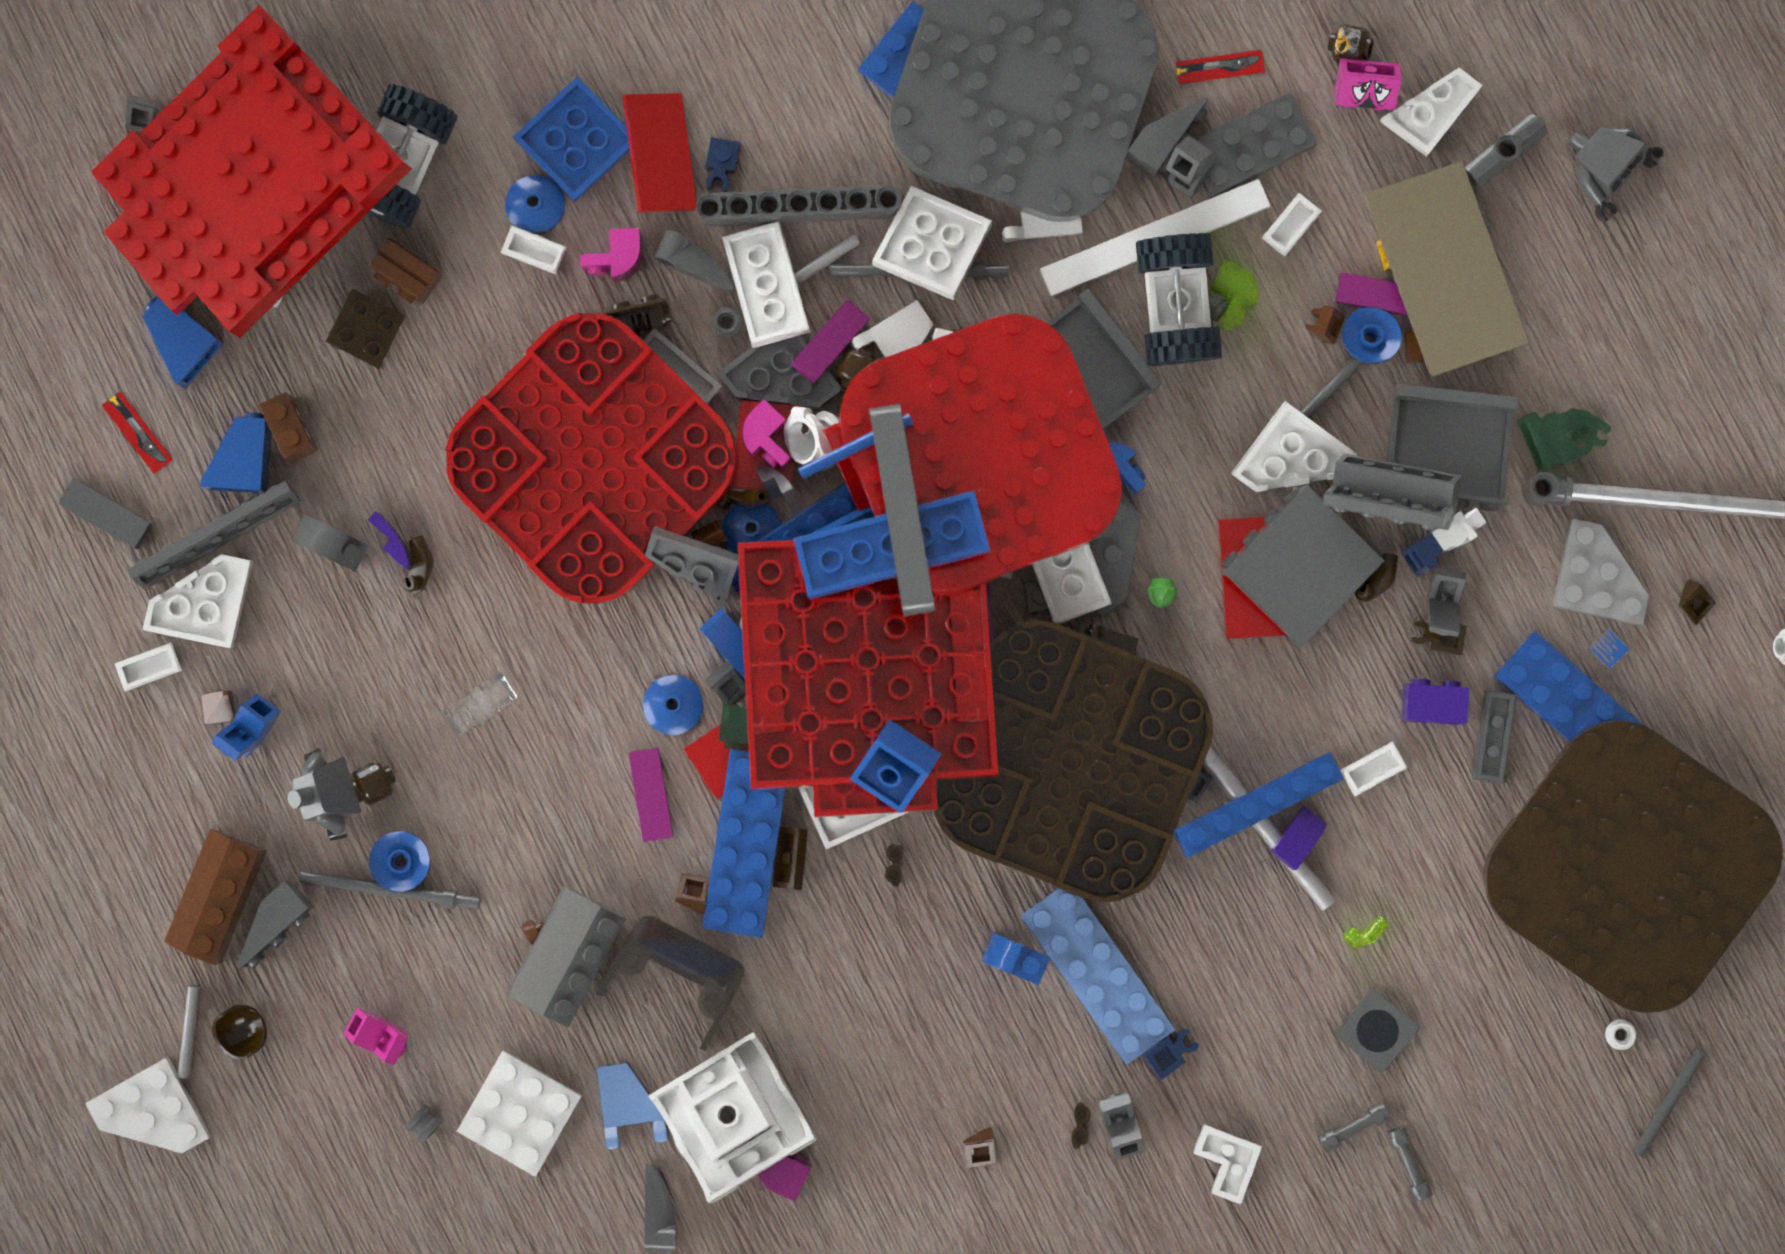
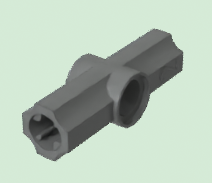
M1531 113L1465 166L1470 184L1480 189L1547 135L1548 130L1541 118ZM1499 146H1507L1511 151V157L1503 156L1499 151Z

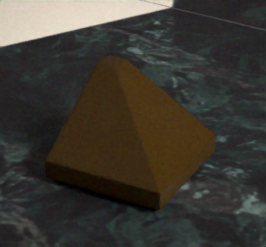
M1689 579L1685 583L1679 606L1692 623L1697 625L1716 603L1701 584Z

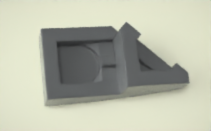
M765 465L756 469L771 500L783 495L793 515L804 510L793 486L781 473Z

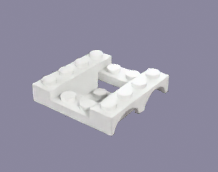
M754 1032L649 1095V1098L667 1123L677 1148L696 1175L706 1200L711 1204L738 1189L739 1185L789 1155L792 1156L817 1140L761 1040ZM727 1106L733 1107L736 1111V1118L730 1124H724L720 1119L721 1110ZM770 1126L772 1127L771 1129L767 1130L766 1132H764V1133H762L761 1135L757 1136L756 1138L752 1139V1140L749 1141L748 1143L744 1144L743 1146H741V1147H739L738 1149L734 1150L733 1152L729 1153V1154L726 1155L725 1157H723V1158L721 1157V1156H723L724 1154L728 1153L729 1151L733 1150L734 1148L738 1147V1146L741 1145L742 1143L746 1142L747 1140H749V1139H751L752 1137L756 1136L757 1134L761 1133V1132L764 1131L765 1129L769 1128Z

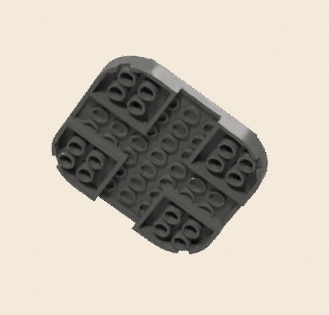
M927 0L890 108L888 124L891 142L893 141L903 163L926 179L955 189L958 187L1012 205L1014 206L1013 209L1048 221L1066 222L1077 220L1098 209L1109 197L1118 181L1157 63L1158 41L1153 24L1144 10L1132 0Z

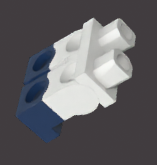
M1477 508L1465 515L1460 511L1455 514L1449 530H1433L1400 553L1415 575L1419 577L1439 565L1435 558L1437 555L1449 552L1456 547L1459 548L1476 538L1475 530L1484 525L1486 521Z

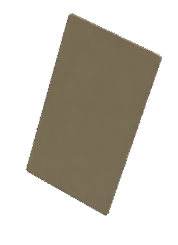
M1457 162L1367 192L1364 195L1431 377L1528 344L1525 330L1462 162Z

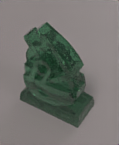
M1570 408L1562 413L1553 411L1542 418L1536 412H1532L1517 420L1538 473L1547 472L1556 465L1571 463L1577 458L1588 454L1593 446H1605L1607 440L1599 439L1597 431L1601 430L1607 434L1611 430V426L1588 411ZM1579 443H1585L1581 449H1578L1577 445Z

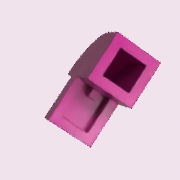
M639 228L609 229L610 253L580 254L583 271L588 272L590 276H604L606 271H611V277L614 282H620L632 276L639 268L642 260V234Z
M763 399L750 412L744 422V443L753 458L763 450L764 453L761 456L771 467L775 468L778 465L784 470L791 463V458L772 438L784 427L786 420Z
M358 1007L343 1033L353 1044L374 1052L384 1062L393 1066L398 1058L404 1054L408 1040V1033L399 1026Z

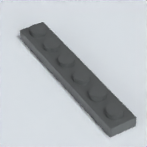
M286 481L281 484H275L258 497L244 501L240 507L231 512L219 515L215 521L206 526L192 530L188 536L181 540L167 544L156 554L140 559L127 571L131 579L144 590L301 501L296 491Z

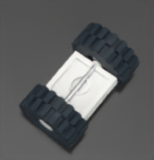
M389 84L377 110L378 116L382 118L377 131L407 162L412 170L367 215L374 216L391 225L409 229L421 203V199L416 196L425 172L437 145H445L458 115L444 104L438 103L437 100L426 97L425 94L417 93L410 88L406 89L401 85Z
M1211 234L1166 235L1137 241L1138 273L1145 274L1150 333H1152L1144 335L1147 366L1185 364L1222 358L1220 327H1211L1206 267L1214 264Z

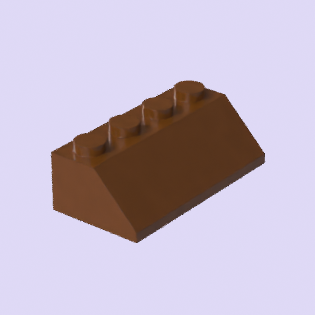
M210 829L164 942L186 955L211 965L221 964L267 850Z

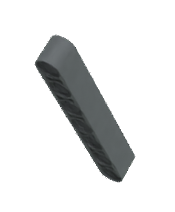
M892 185L708 193L698 199L696 210L700 221L707 226L770 224L777 221L780 223L878 219L896 216L902 205V197L900 191ZM884 196H892L897 202L893 207L888 208L884 207L880 200ZM856 197H862L867 201L866 206L861 209H855L850 203ZM830 198L837 202V206L833 210H825L821 207L822 201ZM796 200H803L808 204L806 209L801 212L794 211L791 205ZM773 201L778 207L773 213H766L762 210L763 204ZM737 203H745L748 209L744 214L739 215L732 211L733 206ZM708 204H714L718 207L717 213L712 216H706L702 211Z
M894 404L869 409L904 616L936 611L901 405Z

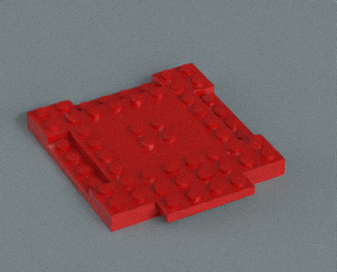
M260 5L217 46L221 53L139 134L132 130L91 171L93 176L124 210L104 231V234L173 313L179 315L198 296L224 327L239 338L412 170L407 162L271 14Z
M794 540L738 543L751 790L812 787L814 817L899 813L850 780L889 720H892L941 753L931 772L903 812L937 811L936 780L996 777L998 775L986 583L959 593H933L936 611L904 616L897 577L810 600Z

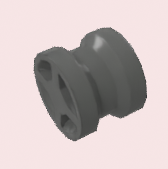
M425 1104L411 1118L405 1128L408 1131H414L418 1135V1140L423 1144L444 1120L439 1116L435 1117L432 1115L430 1108Z

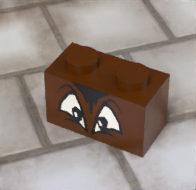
M285 392L259 404L285 460L294 463L318 451L294 397Z

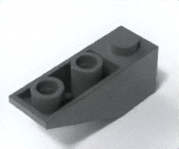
M1203 97L1145 126L1128 149L1125 158L1153 178H1155L1159 171L1165 173L1170 155L1174 151L1175 146L1186 137L1191 136L1187 132L1193 123L1198 126L1208 111L1204 107L1208 99Z
M291 880L283 881L261 901L236 965L238 969H244L248 966L250 969L256 967L264 960L265 956L263 953L270 946L274 949L277 948L288 938L285 934L293 926L299 928L310 919L309 912L314 906Z

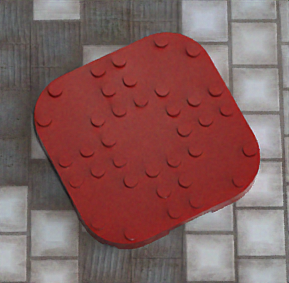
M577 313L564 317L551 325L525 351L527 354L486 396L483 395L459 419L452 429L446 445V473L453 490L462 502L497 533L549 588L560 596L574 602L599 604L616 600L630 592L657 565L645 557L654 526L686 536L722 499L730 488L735 476L737 450L733 435L725 421L632 329L620 320L606 314Z
M1023 314L996 316L882 358L862 369L853 378L845 391L839 415V426L844 445L873 431L869 409L900 404L902 416L907 413L910 415L913 425L905 428L918 505L971 491L975 492L990 552L929 568L933 593L953 594L963 592L1050 557L1053 558L1084 546L1105 530L1118 510L1122 491L1120 472L1073 354L1060 333L1038 318ZM873 444L849 456L854 470L857 471L873 515L876 517L887 513L876 447Z

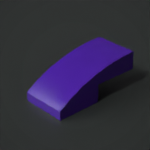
M375 511L368 521L390 539L382 549L405 569L410 571L413 561L403 539L389 521Z
M1304 805L1285 828V833L1270 852L1293 871L1297 870L1328 824Z

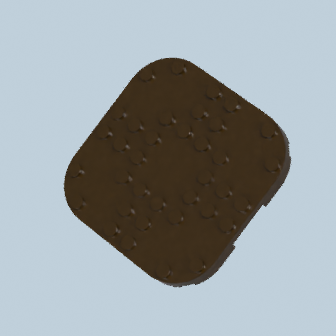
M1028 621L1014 625L1004 630L990 643L998 775L996 777L936 780L938 810L934 811L940 828L952 842L968 852L995 863L1003 864L1091 901L1116 902L1139 893L1155 879L1163 865L1174 838L1173 830L1177 827L1194 782L1199 776L1209 751L1213 736V719L1208 703L1200 689L1191 680L1174 670L1056 623Z
M1624 720L1594 723L1579 731L1569 740L1548 768L1550 771L1517 816L1510 820L1490 848L1483 870L1486 898L1494 913L1503 923L1614 1003L1636 1012L1654 1013L1666 1011L1680 1005L1694 994L1772 889L1782 865L1783 849L1781 837L1774 821L1763 808L1651 728Z

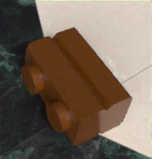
M391 238L387 239L369 266L375 272L373 275L374 279L386 287L390 283L400 289L397 294L410 304L414 300L423 304L431 294L432 289L435 288L442 278V274L437 269Z

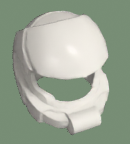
M793 407L787 422L784 423V441L791 457L796 462L805 465L831 452L822 430L839 423V418L827 411L818 412L816 415H813L810 408ZM802 423L809 427L806 434H803L801 431ZM835 463V464H833V465H831V466H829V467H827V468H825V469H823V470L830 469V468L834 467L835 465H837V463Z

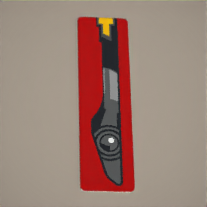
M1261 50L1176 62L1179 84L1265 72Z
M118 392L102 405L103 409L153 473H157L172 461V457L121 392Z

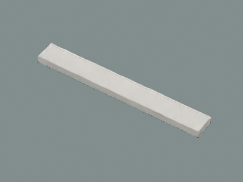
M1257 179L1040 268V273L1050 296L1054 297L1137 263L1136 242L1139 240L1166 235L1210 233L1270 208V203L1260 180Z

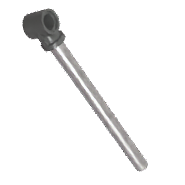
M1541 472L1529 478L1523 486V496L1526 501L1536 506L1543 504L1569 506L1572 500L1785 519V501L1573 483L1571 476L1553 475L1548 472ZM1536 482H1542L1546 486L1547 493L1545 496H1541L1536 492Z
M1210 747L1203 763L1204 768L1231 801L1247 794V790ZM1269 817L1252 825L1271 849L1283 835ZM1305 861L1294 871L1283 863L1322 911L1336 901Z

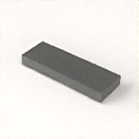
M75 478L72 479L58 502L59 505L134 549H138L152 526V523Z
M1485 690L1472 779L1504 784L1516 694Z

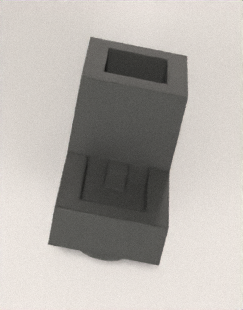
M1186 137L1175 146L1166 166V170L1171 173L1167 182L1192 198L1198 192L1207 170L1214 165L1216 153L1193 137Z
M306 514L291 540L354 572L368 547L367 544Z
M1129 1093L1122 1095L1113 1094L1105 1100L1099 1101V1109L1116 1161L1145 1152Z

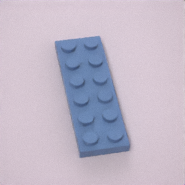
M1058 888L1020 915L1125 1065L1175 1031L1173 1025L1082 897Z

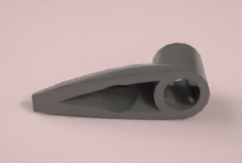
M671 230L665 231L654 256L656 261L701 282L729 293L732 292L734 284L723 268L709 254L691 243L685 236Z
M646 1164L645 1253H676V1221L669 1191L654 1164Z

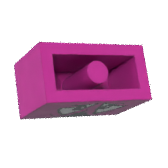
M1340 58L1334 87L1336 105H1342L1346 108H1372L1377 111L1385 109L1395 110L1402 80L1400 64Z

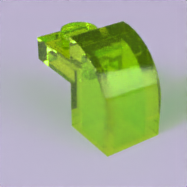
M1225 259L1210 292L1217 290L1231 301L1219 326L1221 329L1230 332L1234 325L1240 327L1247 310L1242 309V307L1252 311L1256 307L1259 299V286L1255 277L1248 269Z

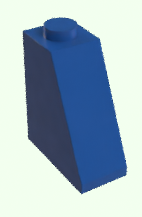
M155 297L147 304L145 308L146 313L142 317L173 381L186 389L223 343L186 312L182 311L179 315H176L160 297Z
M247 412L245 417H235L203 475L200 487L211 491L265 493L267 491L271 430L266 419L263 418V414Z
M721 608L699 629L745 679L742 630Z

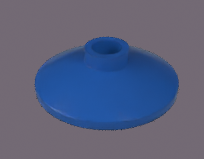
M531 175L521 178L511 186L506 196L505 209L511 223L515 227L532 234H541L551 230L559 223L564 213L565 202L560 188L556 183L544 176ZM537 198L539 203L537 206L531 207L528 205L529 200Z
M1366 307L1356 310L1347 318L1342 329L1343 343L1348 352L1357 360L1365 363H1383L1391 359L1401 345L1402 334L1398 322L1388 312L1379 308ZM1366 336L1372 337L1373 340H1374V343H1370V342L1366 341V340H1365V337H1366Z
M767 503L753 509L734 505L725 515L722 524V530L727 539L725 543L733 553L737 554L738 543L757 541L781 525V521L776 511ZM749 523L757 525L755 533L750 534L746 532V526Z
M679 675L664 676L653 682L646 691L643 701L644 714L650 725L659 732L668 735L683 734L691 730L700 720L703 712V698L700 690L691 680ZM670 699H676L678 702V707L675 710H669L667 707V702Z
M405 831L388 833L381 837L371 850L369 857L370 871L375 881L387 890L394 892L411 890L417 887L428 874L430 867L429 851L425 843L412 833ZM400 856H404L407 859V864L402 868L397 865V859Z

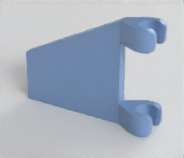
M628 1063L597 1067L607 1149H617L620 1147L617 1126L653 1121L655 1141H667L668 1131L666 1122Z

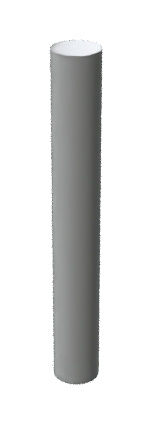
M853 234L794 273L797 286L860 245L857 237Z
M188 986L178 1078H190L200 994L199 986Z

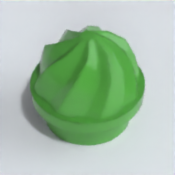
M1154 578L1151 580V586L1147 588V593L1152 604L1163 608L1173 603L1177 595L1174 580L1169 578Z

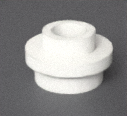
M1617 1019L1608 1024L1605 1030V1038L1612 1048L1626 1050L1635 1043L1636 1030L1630 1022ZM1618 1029H1622L1625 1033L1624 1038L1618 1040L1615 1036Z

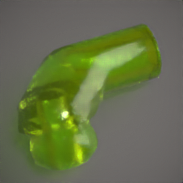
M1377 916L1361 933L1354 927L1349 928L1343 934V940L1353 949L1373 944L1389 925L1384 918Z

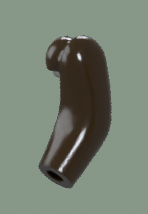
M729 488L716 506L722 510H728L732 503L753 509L766 503L769 494L762 488Z
M417 536L408 541L413 563L408 576L403 580V587L412 594H417L424 590L434 565V558L423 536Z
M1383 554L1382 559L1384 562L1380 565L1377 573L1368 578L1355 591L1356 597L1360 601H1371L1394 584L1398 555Z

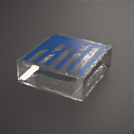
M1608 628L1586 650L1607 671H1610L1631 649Z

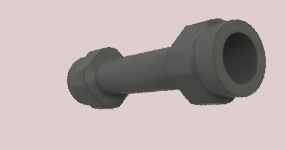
M1382 1102L1367 1108L1368 1113L1334 1132L1329 1129L1318 1136V1140L1325 1152L1328 1153L1331 1150L1340 1147L1339 1142L1374 1123L1378 1126L1386 1122L1390 1115Z
M1400 1126L1388 1131L1391 1145L1394 1148L1397 1147L1412 1183L1409 1188L1415 1201L1418 1202L1433 1195L1428 1181L1422 1178L1408 1142L1411 1139L1405 1127Z

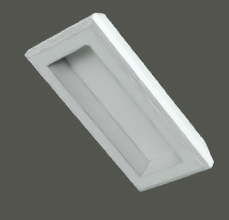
M1298 193L1264 234L1262 239L1285 257L1322 210Z
M511 225L500 253L556 275L567 247Z
M172 643L115 663L124 692L182 671Z
M1392 741L1340 771L1355 797L1405 770L1407 766Z

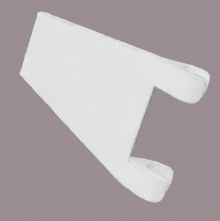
M1020 212L1022 227H1005L1002 231V240L1008 243L1024 239L1082 234L1081 217L1073 221L1055 222Z
M916 300L871 329L854 337L851 347L854 351H857L859 348L864 349L874 342L885 358L922 344L933 323L919 301Z

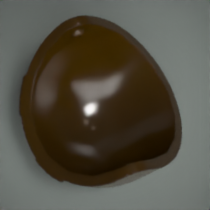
M235 1005L223 1011L214 1019L212 1035L224 1054L236 1060H245L262 1048L267 1037V1027L264 1018L256 1009L248 1005Z

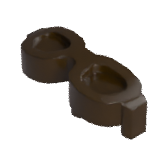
M895 841L886 850V856L893 864L886 868L885 878L893 887H899L902 877L899 867V861L903 855L901 841Z
M1078 1102L1074 1109L1076 1127L1073 1130L1071 1142L1075 1149L1085 1145L1089 1138L1087 1130L1082 1125L1090 1120L1091 1112L1081 1102Z

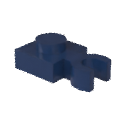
M711 137L705 165L707 169L713 170L706 179L708 190L712 189V183L715 180H721L723 182L722 192L726 193L728 191L729 181L726 174L727 172L734 174L736 172L741 146L740 142Z
M1188 1029L1178 1031L1174 1037V1042L1169 1037H1165L1142 1054L1158 1080H1163L1185 1063L1181 1054L1184 1052H1194L1199 1047L1197 1042H1193L1189 1046L1184 1045L1183 1039L1190 1033Z

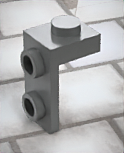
M1442 568L1435 569L1427 594L1430 632L1443 636H1459V600L1466 582V573Z

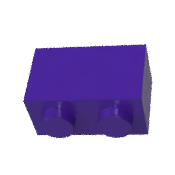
M1412 679V684L1403 685L1402 721L1450 725L1468 724L1469 688L1461 687V682L1442 681V686L1430 685L1431 680Z

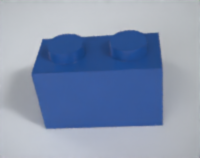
M889 720L850 780L899 813H902L931 772L941 753L892 720Z

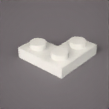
M1203 1124L1193 1153L1221 1164L1211 1193L1241 1205L1262 1146Z

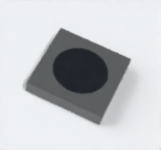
M1371 988L1335 1031L1334 1035L1379 1073L1383 1074L1419 1030L1420 1026L1378 991Z

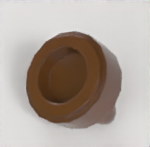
M530 919L522 924L521 929L531 945H533L544 922L535 925Z

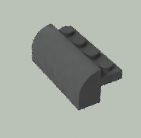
M1343 454L1335 462L1333 485L1324 493L1323 505L1330 506L1337 512L1351 511L1361 513L1362 516L1368 518L1382 517L1391 519L1392 522L1398 524L1413 523L1430 530H1449L1458 504L1462 475Z

